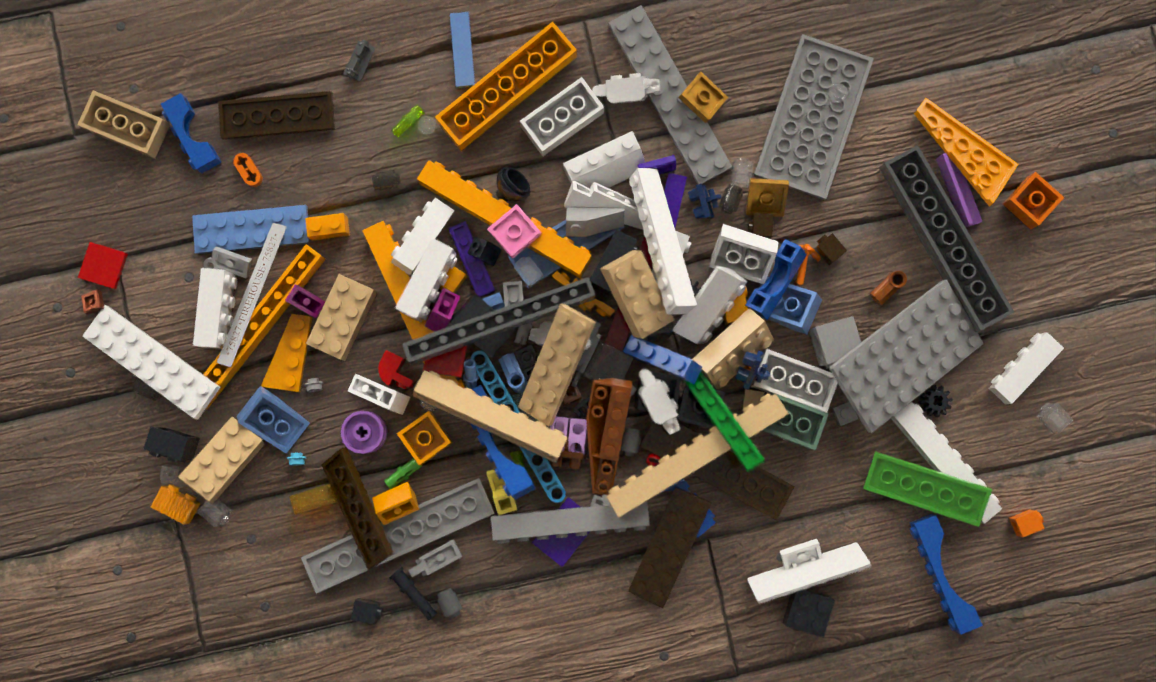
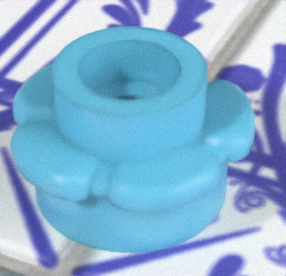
M291 453V457H287L291 466L305 465V459H307L303 456V453Z

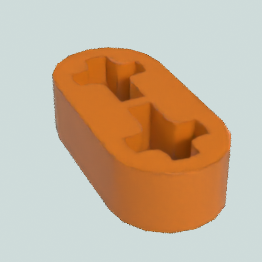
M245 153L237 154L233 163L245 183L251 187L259 186L262 183L263 177L253 160ZM242 158H243L244 160H247V161H245V163H246V165H247V167H248V168H246V169H245L244 166L239 165V164H241V161H240V160H241ZM249 172L256 176L255 182L250 180L251 176L249 175Z

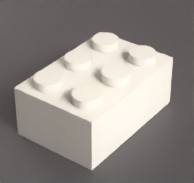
M723 224L711 256L709 267L714 269L716 266L730 268L742 278L765 284L777 254L778 241Z

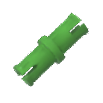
M413 458L402 467L399 466L396 472L384 479V482L392 489L404 479H409V476L422 467V465H418Z

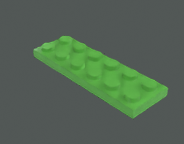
M876 451L863 487L865 490L978 527L981 524L992 492L991 488Z

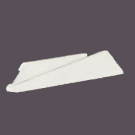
M574 180L572 181L564 203L565 208H625L624 224L643 229L637 205L633 199L593 182L589 189Z

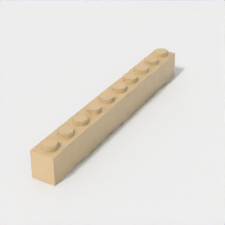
M768 393L759 399L761 403L758 405L750 404L742 409L743 414L738 417L736 413L733 415L749 438L788 414L776 394L771 396ZM716 426L709 429L710 434L704 437L701 434L692 440L693 444L689 447L684 444L676 449L677 454L671 458L669 455H666L658 460L660 464L653 468L650 465L643 469V475L638 478L635 475L625 480V486L619 488L617 485L608 491L609 495L606 497L617 516H622L730 450V446Z

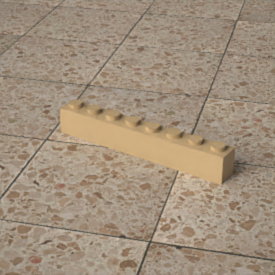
M424 370L414 389V397L556 463L568 438L564 436L563 432L556 429L551 430L540 421L534 422L523 413L517 414L506 405L493 403V400L489 397L478 396L470 388L463 389L457 386L458 384L453 380L447 379L446 381L440 378L437 373Z

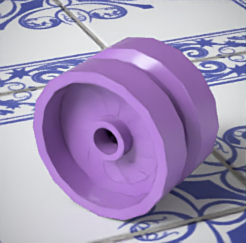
M354 412L345 419L341 427L343 443L349 450L355 453L366 454L375 452L384 445L387 439L388 429L386 422L374 412ZM367 430L368 432L363 435L362 431Z

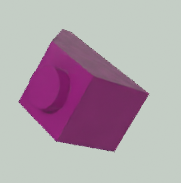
M297 284L294 285L285 299L288 303L314 318H317L325 304L324 300Z
M443 288L424 326L435 332L445 329L451 320L460 296Z

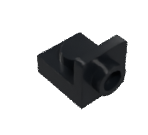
M475 237L468 250V254L494 266L502 249L488 240Z

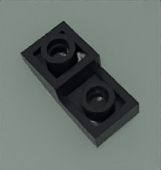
M532 344L514 351L527 382L538 359Z

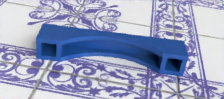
M481 385L472 389L476 395L488 397ZM471 424L474 430L477 429L480 434L477 438L481 445H486L488 449L485 453L491 463L494 461L497 467L494 469L499 480L503 478L506 484L503 488L507 496L511 495L516 500L536 489L525 468L513 463L500 453L492 433Z
M929 514L910 522L912 527L910 528V533L914 539H917L919 544L917 546L918 552L926 561L925 569L934 580V583H932L933 588L941 597L940 605L943 611L948 614L949 620L947 621L951 630L961 635L981 627L982 623L975 607L966 603L955 593L944 575L940 555L944 532L937 516Z

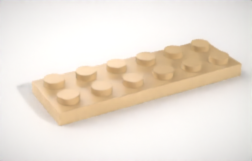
M560 304L517 408L547 426L553 424L594 328L595 321L565 304Z

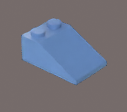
M789 284L770 315L769 320L807 335L822 299L817 292Z
M262 386L256 390L237 415L239 424L284 453L290 450L310 424L300 414Z

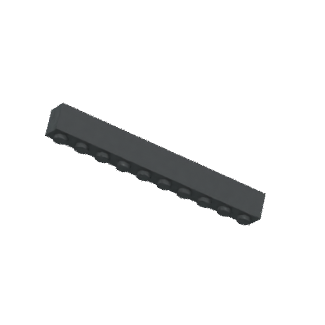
M589 277L408 341L402 345L409 364L414 365L556 314L560 304L573 308L595 299V293Z

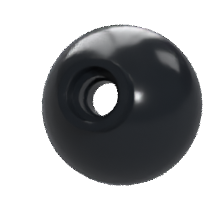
M504 167L497 174L496 185L498 190L496 191V196L499 199H503L506 202L508 200L517 202L525 200L530 195L529 182L520 171Z

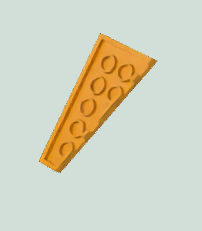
M925 98L914 115L990 207L1015 171L1018 163Z

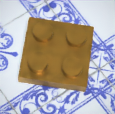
M700 72L678 98L704 123H707L728 97Z
M750 178L745 209L746 215L763 213L773 214L774 217H784L789 181Z

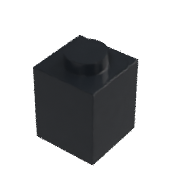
M357 598L354 600L351 620L375 624L382 616L383 608L380 607L381 602Z

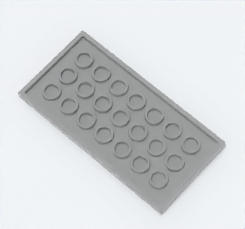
M802 34L753 176L772 180H788L790 189L826 200L874 58Z
M942 280L831 365L829 369L866 430L873 433L984 343L979 334L975 332L968 315L947 280Z

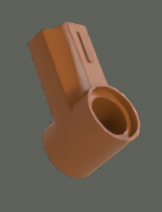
M902 271L889 273L869 293L871 298L881 306L898 289L906 284V274ZM894 275L900 278L898 285H895L892 281Z

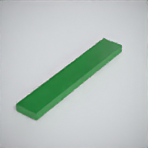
M700 371L695 384L683 380L747 472L764 463L765 459L702 371Z

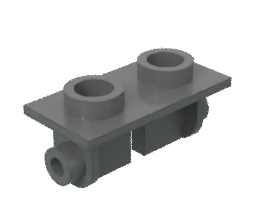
M358 40L343 75L361 82L376 48L369 45V42L366 40H362V42Z

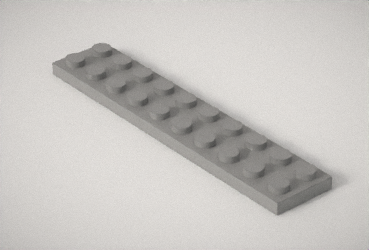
M642 5L610 21L608 25L634 72L641 73V76L648 79L660 80V91L647 95L696 183L704 184L732 169L731 163L709 124L704 123L678 98L687 88V85Z
M480 478L419 504V510L386 525L380 522L394 554L377 566L494 514V509ZM352 535L301 557L316 593L367 571Z

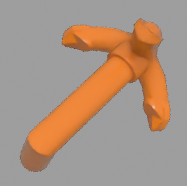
M809 244L799 245L807 256L799 267L797 280L794 282V285L798 287L804 284L809 254L818 262L821 260L820 255Z

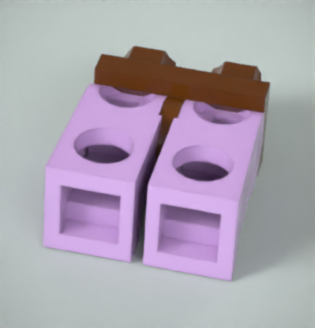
M556 416L550 429L559 430L568 438L556 463L551 461V466L562 467L563 457L570 458L569 468L580 469L582 459H585L587 420Z

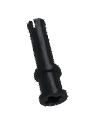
M400 567L389 579L397 584L400 588L399 591L405 593L429 621L438 612L434 610L414 586V580L404 573V568Z

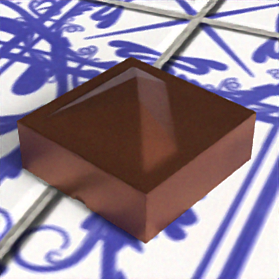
M97 289L81 295L85 314L89 315L104 309L102 291Z

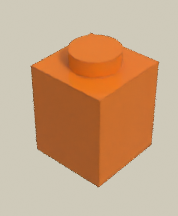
M1029 509L1009 518L1018 537H1026L1045 529L1043 526L1044 519L1037 510Z

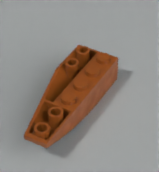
M617 378L593 380L586 417L593 494L609 495L608 491L614 485L632 391V381Z

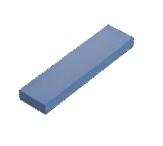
M469 12L451 13L450 22L456 88L472 87L475 85Z

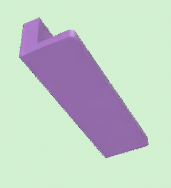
M947 153L940 155L936 159L954 208L965 228L983 222L967 179L948 157Z

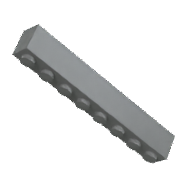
M647 501L620 517L617 516L611 504L491 516L493 540H498V543L510 542L509 539L517 538V542L529 541V537L537 536V540L548 539V535L555 534L556 538L568 537V533L584 536L587 535V531H595V534L607 533L608 529H614L615 532H625L626 528L634 527V530H645L646 526H650Z

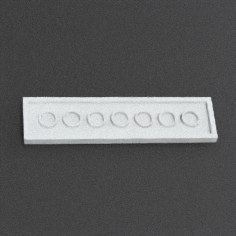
M104 305V309L100 310L83 335L85 339L194 419L198 420L220 389V386L107 305Z

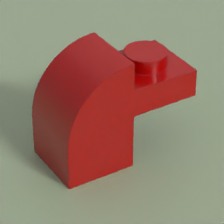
M385 350L379 362L378 371L380 378L386 385L391 387L394 381H397L395 385L405 390L407 387L413 388L415 381L399 374L406 359L388 350Z

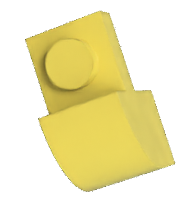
M494 470L487 471L498 515L517 510L516 500L511 495L508 497L503 488L506 485L503 478L499 480Z

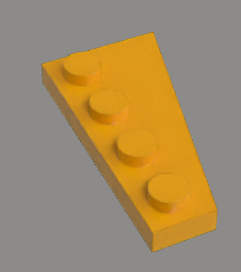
M291 314L262 382V387L295 392L301 391L308 347L306 342L309 338L312 321L311 316Z

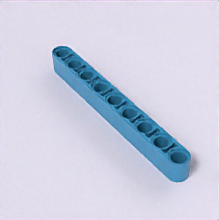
M483 351L474 352L471 356V359L474 361L478 355L485 357V362L482 365L476 364V372L493 402L498 405L511 404L514 407L515 413H521L488 355ZM489 371H492L495 375L494 380L491 382L485 380V374ZM497 388L504 390V396L500 399L494 396V391ZM520 447L549 499L554 503L564 500L566 491L548 459L542 457V464L539 466L535 465L532 462V458L536 454ZM543 472H551L553 475L552 481H543ZM555 488L561 489L563 493L559 499L552 497L551 493Z

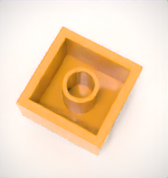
M432 411L426 412L397 433L418 465H423L453 443Z

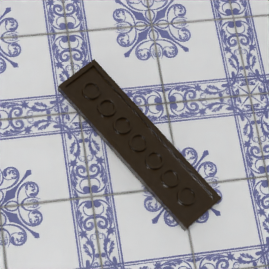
M653 421L640 446L661 458L669 455L671 458L677 454L676 449L684 444L689 447L693 444L692 440L700 434L678 423L680 430L673 434H668L662 424ZM729 450L691 473L776 521L795 487L760 467L747 472L737 456Z

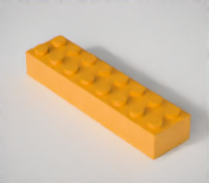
M551 22L436 115L437 123L462 151L577 58V49L554 22Z

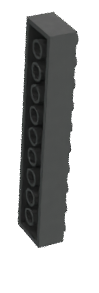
M916 145L880 166L879 169L940 276L950 284L968 315L975 332L982 331L1013 314L1014 311L919 146Z

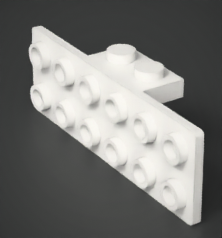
M817 539L780 550L783 562L782 567L749 577L747 580L757 602L763 603L857 571H862L871 567V564L858 543L821 553L819 542Z

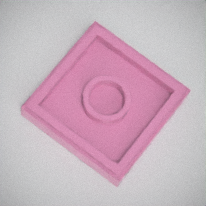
M517 204L487 229L512 259L542 235V232Z

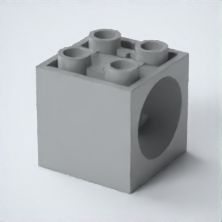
M853 316L809 330L819 366L825 365L826 369L861 343Z

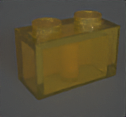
M330 484L289 496L295 515L337 502Z

